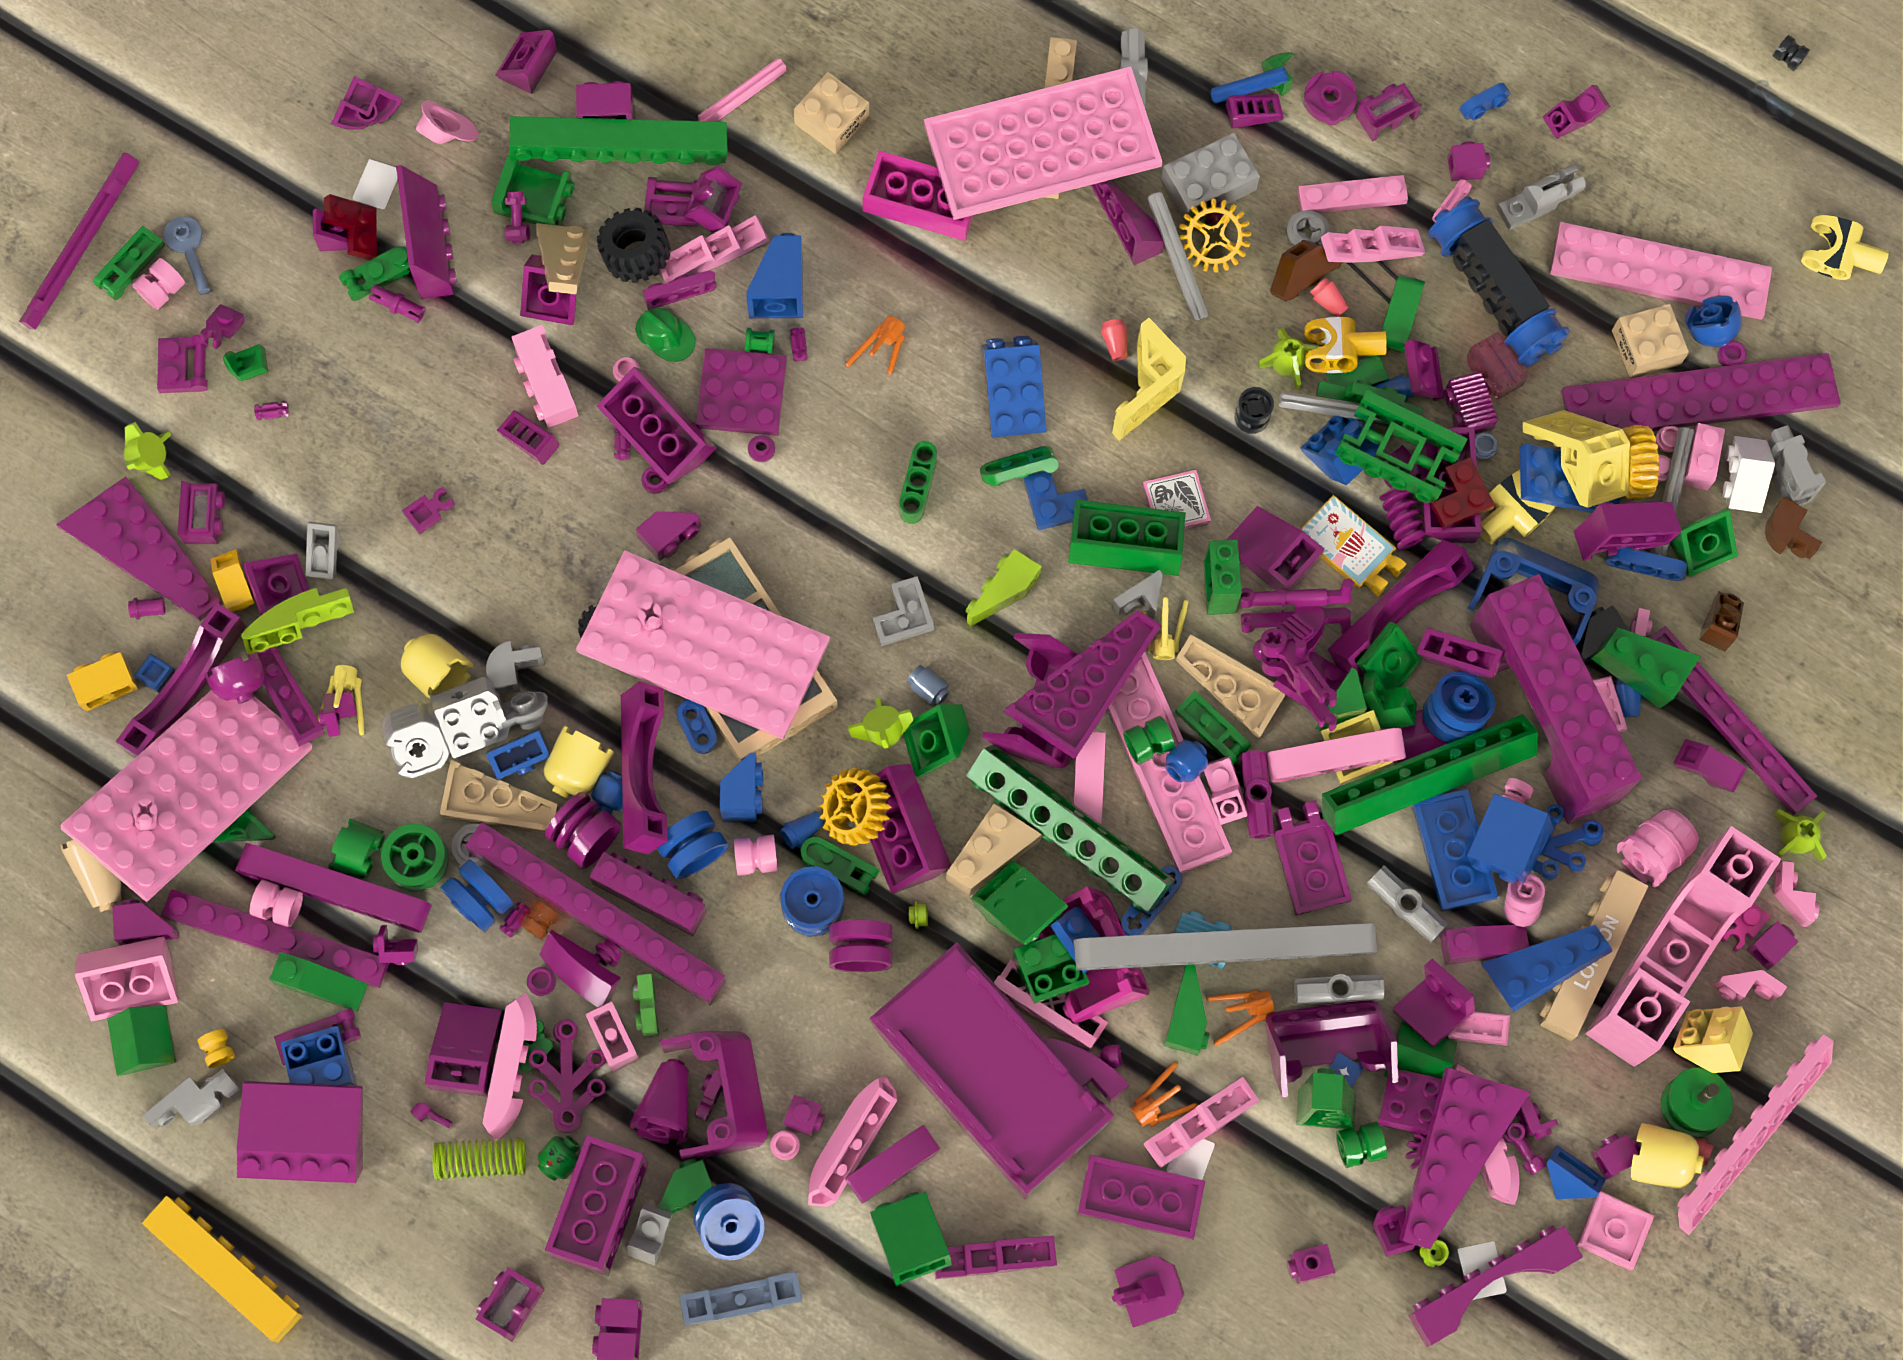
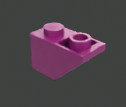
M656 511L636 528L637 538L660 561L664 557L669 558L679 549L678 545L685 539L691 540L699 533L701 527L700 517L696 513Z

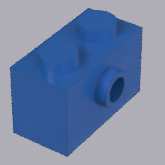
M541 728L488 750L486 755L497 780L517 771L519 775L535 769L534 764L549 758L551 750Z

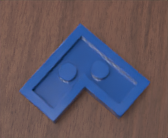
M1045 471L1029 475L1023 480L1038 531L1073 522L1075 499L1088 501L1085 489L1058 495L1052 474Z

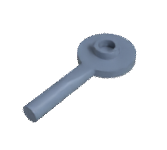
M175 218L165 227L164 240L172 251L185 254L199 293L207 294L210 288L195 252L203 238L202 229L193 218Z

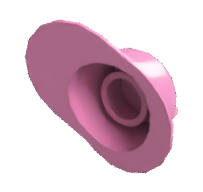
M426 100L422 102L423 115L416 126V130L437 144H444L454 138L463 141H474L478 138L477 127L465 116L444 108L434 101Z

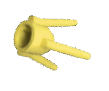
M1168 597L1163 598L1162 634L1155 635V640L1152 639L1148 646V652L1153 653L1154 659L1171 660L1175 658V653H1179V641L1187 613L1188 600L1183 601L1174 639L1172 640V635L1168 634L1169 599Z
M338 665L335 667L334 676L330 677L326 694L333 693L334 690L336 691L333 706L338 708L342 692L354 689L359 734L364 735L361 698L362 679L357 678L358 670L348 665Z

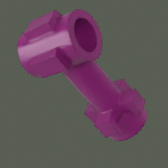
M507 192L508 198H505V205H511L512 225H506L505 238L506 241H512V243H524V241L530 240V227L528 224L523 225L522 205L527 204V197H524V192Z
M1511 1122L1502 1137L1505 1143H1514L1526 1161L1522 1167L1526 1172L1529 1171L1531 1175H1534L1546 1167L1544 1163L1545 1158L1541 1153L1535 1155L1524 1139L1526 1130L1524 1126Z

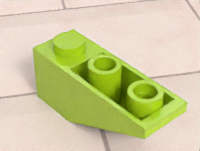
M1015 549L1012 550L1009 556L1004 554L996 567L999 569L994 577L989 576L981 588L984 591L978 600L973 598L965 611L968 613L967 624L972 626L1026 597L1040 577L1042 566Z

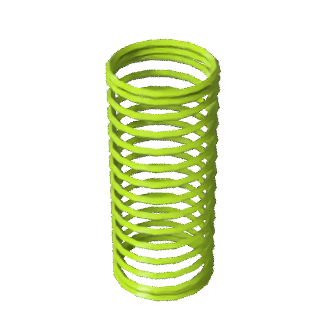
M522 1137L515 1138V1171L512 1165L511 1138L508 1139V1173L505 1164V1139L501 1140V1172L499 1168L498 1139H495L494 1143L495 1172H493L492 1141L488 1140V1174L485 1166L486 1147L484 1140L481 1141V1174L479 1170V1144L477 1140L474 1143L475 1174L472 1169V1142L468 1141V1175L465 1168L466 1147L464 1141L461 1142V1175L459 1172L458 1142L455 1141L454 1143L455 1175H453L452 1143L448 1142V1176L445 1170V1143L435 1142L433 1145V1173L436 1180H442L443 1177L448 1180L450 1176L455 1179L457 1175L460 1179L463 1176L468 1179L470 1175L475 1178L477 1174L480 1178L484 1174L488 1178L490 1174L495 1177L497 1172L500 1177L504 1173L506 1176H509L510 1173L515 1176L517 1171L520 1176H524L526 1172V1148Z

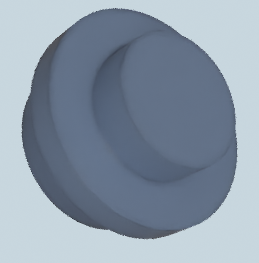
M1484 432L1475 435L1476 457L1482 460L1492 458L1498 450L1496 438L1490 433Z

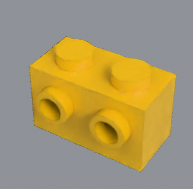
M121 652L108 653L102 656L100 661L91 665H80L72 673L67 674L77 702L85 712L139 690L129 663Z

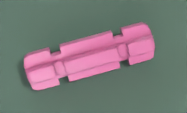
M1464 179L1459 180L1455 188L1452 189L1443 201L1441 207L1434 213L1432 220L1436 222L1434 218L1443 210L1448 209L1450 211L1456 207L1470 192L1471 184Z

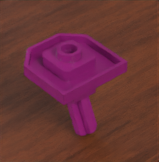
M1152 1256L1114 1270L1120 1287L1114 1290L1112 1300L1117 1302L1119 1306L1126 1305L1132 1327H1137L1177 1312L1185 1294L1174 1264L1159 1256Z

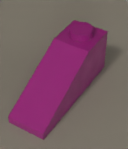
M1426 628L1417 654L1426 662L1443 668L1494 679L1504 651Z
M1516 925L1473 926L1446 930L1440 936L1445 965L1494 959L1529 947L1526 927Z

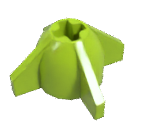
M1281 328L1277 333L1279 341L1274 345L1272 354L1259 360L1258 367L1261 369L1273 366L1278 373L1291 376L1295 389H1299L1301 387L1300 372L1305 366V356L1310 350L1317 349L1319 346L1304 344L1298 338L1290 337L1284 328Z
M136 422L128 424L125 427L124 459L129 470L145 471L160 480L171 476L163 464L166 458L163 442L171 436L170 432L167 431L157 436L151 432L143 433Z
M877 697L875 698L876 708L865 715L863 722L849 725L848 730L851 737L872 742L885 749L894 746L899 741L914 718L911 709L897 712L892 706H883L881 698Z
M1781 809L1773 814L1783 824L1780 831V839L1784 847L1776 856L1780 858L1787 851L1798 855L1806 854L1810 851L1820 862L1827 856L1820 844L1822 833L1818 824L1826 815L1823 810L1814 819L1807 815L1792 816Z

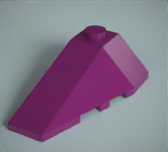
M1111 180L1091 185L1134 265L1163 253L1164 241L1159 228L1144 210Z

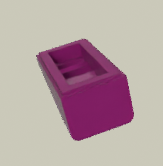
M1278 94L1227 97L1226 108L1231 129L1284 119ZM1268 103H1273L1275 113L1269 112ZM1258 105L1263 106L1264 113L1259 112ZM1248 107H1253V114L1249 113ZM1238 108H1243L1244 114H1239Z
M515 410L497 429L499 434L542 465L547 462L559 447L558 441L552 434ZM519 422L522 423L513 434L510 433ZM527 429H529V431L520 440V437L525 433ZM536 435H538L536 440L530 446L529 444L531 443V441L536 437Z

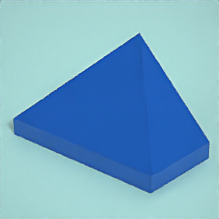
M1558 1145L1554 1147L1547 1161L1556 1199L1596 1198L1599 1195L1606 1179Z

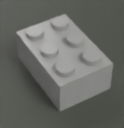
M1235 133L1164 165L1161 176L1163 185L1185 223L1190 222L1184 218L1185 214L1192 218L1196 215L1191 210L1192 206H1195L1200 212L1203 210L1200 204L1201 201H1205L1207 208L1211 206V199H1216V203L1226 200L1227 204L1256 191L1260 175Z

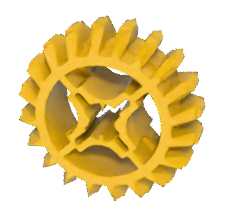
M1211 199L1210 208H1207L1205 201H1201L1200 204L1203 210L1199 212L1195 206H1192L1191 210L1196 215L1192 218L1185 214L1184 218L1190 221L1188 226L1184 224L1179 226L1180 229L1187 230L1186 235H1179L1180 240L1187 239V244L1182 245L1184 250L1189 248L1191 251L1186 255L1187 259L1189 260L1193 255L1197 258L1193 263L1194 267H1197L1200 261L1205 262L1203 271H1207L1209 264H1213V271L1216 273L1218 272V264L1221 263L1225 271L1229 270L1228 260L1231 259L1232 263L1237 265L1238 261L1234 256L1239 254L1241 257H1245L1246 255L1243 251L1239 250L1241 245L1250 247L1249 242L1243 241V236L1250 237L1251 232H1243L1242 227H1247L1250 223L1249 221L1240 223L1238 219L1242 218L1245 214L1241 211L1235 216L1233 214L1237 207L1235 204L1227 210L1225 209L1226 200H1222L1221 207H1216V199ZM1217 212L1224 214L1215 226H1207L1198 220L1208 213ZM1230 219L1234 222L1237 229L1236 245L1224 235V229ZM1221 223H1223L1219 235L1227 244L1221 241L1217 243L1215 240V244L1211 243L1206 248L1210 236L1202 227L1208 230L1212 228L1214 231V228H1219ZM1193 227L1205 235V243L1199 252L1195 249L1192 242ZM1215 245H1221L1231 251L1226 256L1217 259L1206 257Z
M1642 425L1623 428L1625 435L1630 441L1629 494L1626 498L1637 500L1652 497L1657 489L1660 466L1658 445L1656 444L1654 432L1648 426Z
M859 768L840 771L839 775L831 776L832 783L824 784L827 792L820 794L824 799V803L818 806L823 809L824 813L819 818L826 821L823 828L830 831L829 836L837 839L842 844L853 846L870 843V839L878 838V831L885 830L883 820L887 821L890 819L886 815V810L892 808L889 804H886V800L891 796L884 792L887 785L880 782V777L872 774L869 770H861ZM859 785L863 790L860 793L855 792L853 787ZM849 821L855 822L856 827L852 829L847 823Z

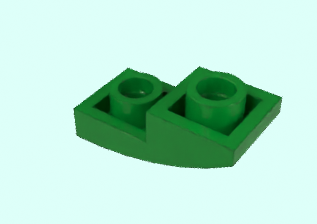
M1380 355L1359 360L1356 369L1351 372L1326 373L1329 383L1347 387L1351 383L1356 382V380L1371 382L1372 386L1390 380Z

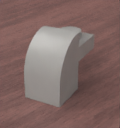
M507 641L497 646L491 652L486 664L487 679L493 683L499 695L520 691L517 670L545 665L540 647L525 645L519 647V650L514 651L511 641Z

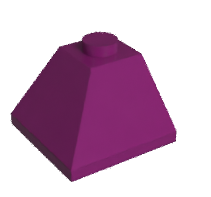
M531 254L524 265L520 316L574 325L577 294L549 291L542 256Z

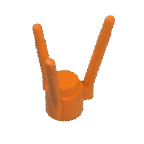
M887 316L883 324H879L871 336L847 360L845 366L849 367L879 337L869 355L874 356L883 342L888 345H892L894 342L895 346L887 370L888 374H892L900 347L905 340V336L902 335L905 329L903 322L896 317Z
M1256 989L1249 992L1217 994L1206 997L1207 1001L1245 999L1243 1003L1226 1007V1012L1247 1009L1250 1016L1255 1015L1252 1019L1215 1040V1046L1231 1039L1254 1024L1264 1021L1266 1014L1274 1012L1273 1000L1268 990L1258 992Z
M1173 1062L1140 1097L1134 1100L1135 1105L1130 1109L1142 1127L1149 1124L1152 1128L1162 1121L1187 1113L1198 1106L1196 1103L1157 1116L1161 1112L1158 1106L1180 1091L1181 1086L1179 1085L1167 1091L1156 1100H1153L1152 1097L1147 1100L1178 1066L1177 1062Z

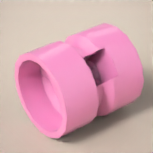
M159 258L149 268L150 274H142L132 284L137 293L156 310H159L169 300V293L175 294L185 284L180 274L162 258Z
M774 834L758 836L756 842H752L747 837L734 839L738 876L750 875L754 873L756 868H759L762 873L778 871Z
M1529 874L1525 883L1517 880L1515 884L1508 883L1503 911L1505 917L1512 924L1522 927L1531 926L1540 918L1545 896V886L1538 877Z
M261 880L251 900L250 914L264 920L272 917L274 923L290 928L295 923L300 912L303 893L288 887L281 890L279 884Z

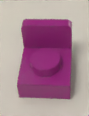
M1530 1097L1526 1098L1516 1114L1519 1123L1526 1129L1525 1138L1535 1135L1536 1140L1553 1134L1551 1129L1559 1125L1556 1119L1540 1124L1541 1114L1536 1103L1531 1102Z

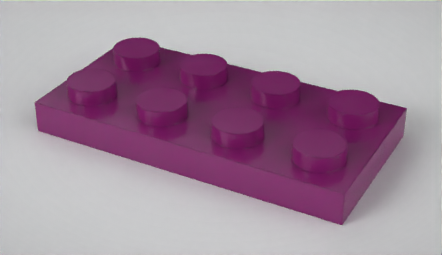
M1090 1155L1077 1214L1194 1240L1205 1181Z

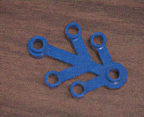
M1553 804L1547 808L1546 813L1549 814L1555 829L1556 825L1563 819L1564 810L1561 806ZM1557 812L1560 816L1554 817L1550 813ZM1595 820L1586 821L1581 829L1554 837L1550 835L1540 855L1552 860H1547L1544 863L1537 860L1532 871L1541 874L1547 880H1553L1558 876L1559 865L1557 862L1568 866L1574 872L1582 871L1586 864V857L1582 853L1574 852L1569 854L1557 848L1580 841L1589 846L1598 845L1603 838V826ZM1592 828L1597 830V832L1592 833L1588 829ZM1572 860H1580L1582 864L1576 865ZM1551 867L1555 872L1549 873L1545 868Z

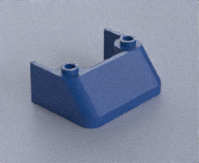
M1512 538L1499 540L1493 548L1467 609L1473 611L1481 598L1490 575L1499 579H1509L1515 573L1527 578L1540 574L1545 586L1568 595L1567 601L1570 608L1581 614L1571 637L1576 646L1581 640L1596 604L1599 590L1597 577L1589 571Z

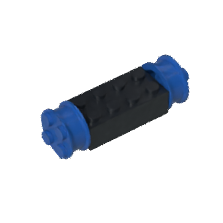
M1470 196L1466 197L1450 211L1446 209L1437 214L1434 218L1436 222L1430 228L1428 235L1432 239L1436 238L1441 245L1442 256L1448 257L1453 255V262L1460 272H1464L1472 291L1480 295L1486 311L1494 315L1498 321L1500 331L1503 335L1508 336L1504 342L1505 346L1513 348L1519 357L1517 363L1520 366L1525 365L1526 368H1530L1539 362L1540 357L1545 354L1552 355L1563 347L1561 342L1568 337L1570 330L1568 327H1562L1556 319L1557 311L1554 308L1549 309L1550 305L1495 229L1492 219L1484 217L1479 209L1480 202L1477 199H1472Z

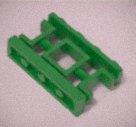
M1366 390L1354 414L1355 417L1366 423L1358 439L1344 434L1335 455L1347 465H1356L1364 469L1365 473L1371 477H1380L1389 481L1390 485L1398 490H1407L1415 494V497L1422 502L1432 503L1436 501L1446 483L1433 476L1442 459L1455 464L1467 438ZM1375 417L1390 424L1385 435L1370 429ZM1391 434L1416 446L1408 464L1383 452ZM1364 438L1379 445L1374 457L1359 450ZM1425 442L1440 449L1435 460L1420 453ZM1415 463L1429 470L1424 481L1410 475Z

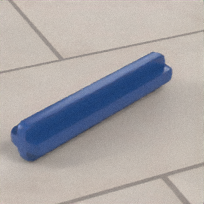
M1280 67L1211 89V97L1214 103L1223 102L1230 96L1246 95L1286 83L1288 81V74L1284 67Z

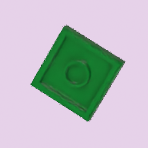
M1389 622L1356 664L1364 674L1376 671L1384 688L1387 690L1402 687L1423 659L1417 654L1416 649L1396 623Z

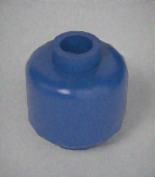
M1188 740L1179 742L1166 756V771L1177 782L1194 781L1208 766L1206 749L1197 741L1194 743Z
M609 770L608 774L602 773L599 776L591 793V798L599 804L598 810L608 811L610 814H612L613 810H623L622 774Z

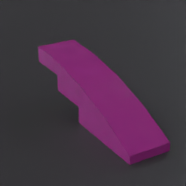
M1054 1235L947 1247L952 1265L934 1271L935 1280L1057 1266Z

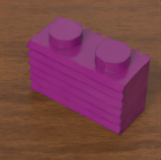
M1482 372L1449 379L1446 389H1444V398L1447 405H1452L1455 413L1452 415L1454 427H1474L1475 434L1494 429L1498 418L1482 377Z

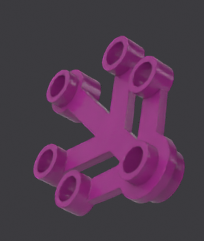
M570 1019L560 1020L553 1028V1037L560 1043V1073L547 1061V1055L544 1051L534 1050L528 1057L529 1065L534 1069H538L560 1091L559 1102L547 1091V1084L542 1079L533 1080L528 1087L529 1094L534 1098H538L553 1113L552 1123L562 1133L575 1131L581 1124L582 1110L594 1098L600 1097L606 1089L605 1083L602 1080L593 1079L588 1083L587 1091L573 1103V1090L594 1069L604 1064L605 1056L600 1050L591 1051L587 1055L586 1061L572 1074V1041L577 1036L578 1028ZM562 1026H569L571 1034H563L561 1031ZM533 1055H540L542 1057V1063H534L532 1059ZM591 1055H598L600 1063H592ZM536 1083L540 1084L543 1088L542 1093H535L533 1085ZM594 1083L598 1084L601 1087L600 1093H594L591 1085ZM563 1113L571 1114L572 1121L570 1123H566L563 1120Z

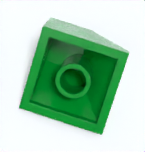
M939 704L915 717L903 733L916 778H920L960 756L970 732L962 704Z

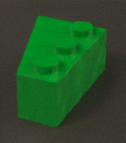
M1616 628L1605 637L1591 659L1655 706L1662 708L1674 699L1701 656L1621 628Z

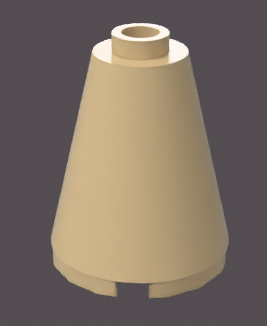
M74 840L66 842L67 844H61L62 853L92 908L99 907L100 912L112 910V906H116L117 902L122 901L121 880Z

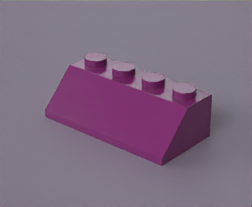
M633 367L597 405L599 410L667 484L673 483L698 468L717 448L645 370Z
M1474 427L1447 428L1467 438L1455 463L1471 457L1477 469ZM1425 442L1420 453L1435 460L1440 449ZM1443 459L1433 476L1446 483L1437 500L1454 493L1444 473L1445 467L1453 464ZM1421 466V480L1424 481L1429 470ZM1423 502L1425 535L1451 543H1476L1482 532L1480 515L1443 530L1431 507L1432 503Z
M911 764L887 766L875 774L880 777V782L887 785L884 792L891 796L886 800V804H889L892 808L886 810V815L890 819L887 821L883 820L885 830L878 831V838L870 839L891 894L932 880L951 867ZM859 785L853 788L855 792L859 793L863 790Z

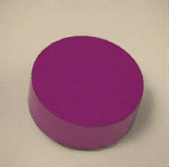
M1731 340L1727 345L1719 348L1717 359L1722 366L1742 364L1746 359V349L1740 342Z

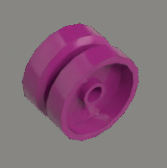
M848 920L829 925V941L837 946L829 951V968L844 972H876L892 968V950L885 947L892 942L891 924L874 920Z

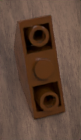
M1302 240L1281 255L1270 292L1273 296L1285 302L1292 300L1308 286L1318 283L1320 278L1330 271L1340 268L1344 262H1328L1322 244Z
M1718 591L1702 626L1699 640L1725 652L1738 636L1744 602L1732 593Z

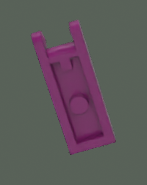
M708 270L692 276L682 275L665 284L655 283L650 285L647 289L643 290L647 309L658 308L714 291L716 289L715 273Z

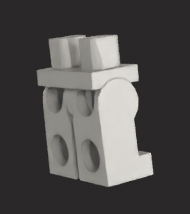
M1789 425L1773 430L1771 433L1772 438L1767 440L1775 461L1772 479L1781 499L1784 496L1798 505L1812 502L1826 481L1822 473L1814 475L1807 460L1808 452L1803 445L1805 441L1802 435L1794 437Z

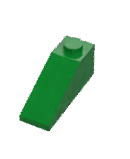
M283 952L279 953L270 976V980L276 986L347 1009H353L356 1012L360 1008L368 987L367 983Z
M1195 964L1185 965L1164 1047L1197 1056L1200 1049L1206 1050L1210 1033L1205 1031L1207 1020Z

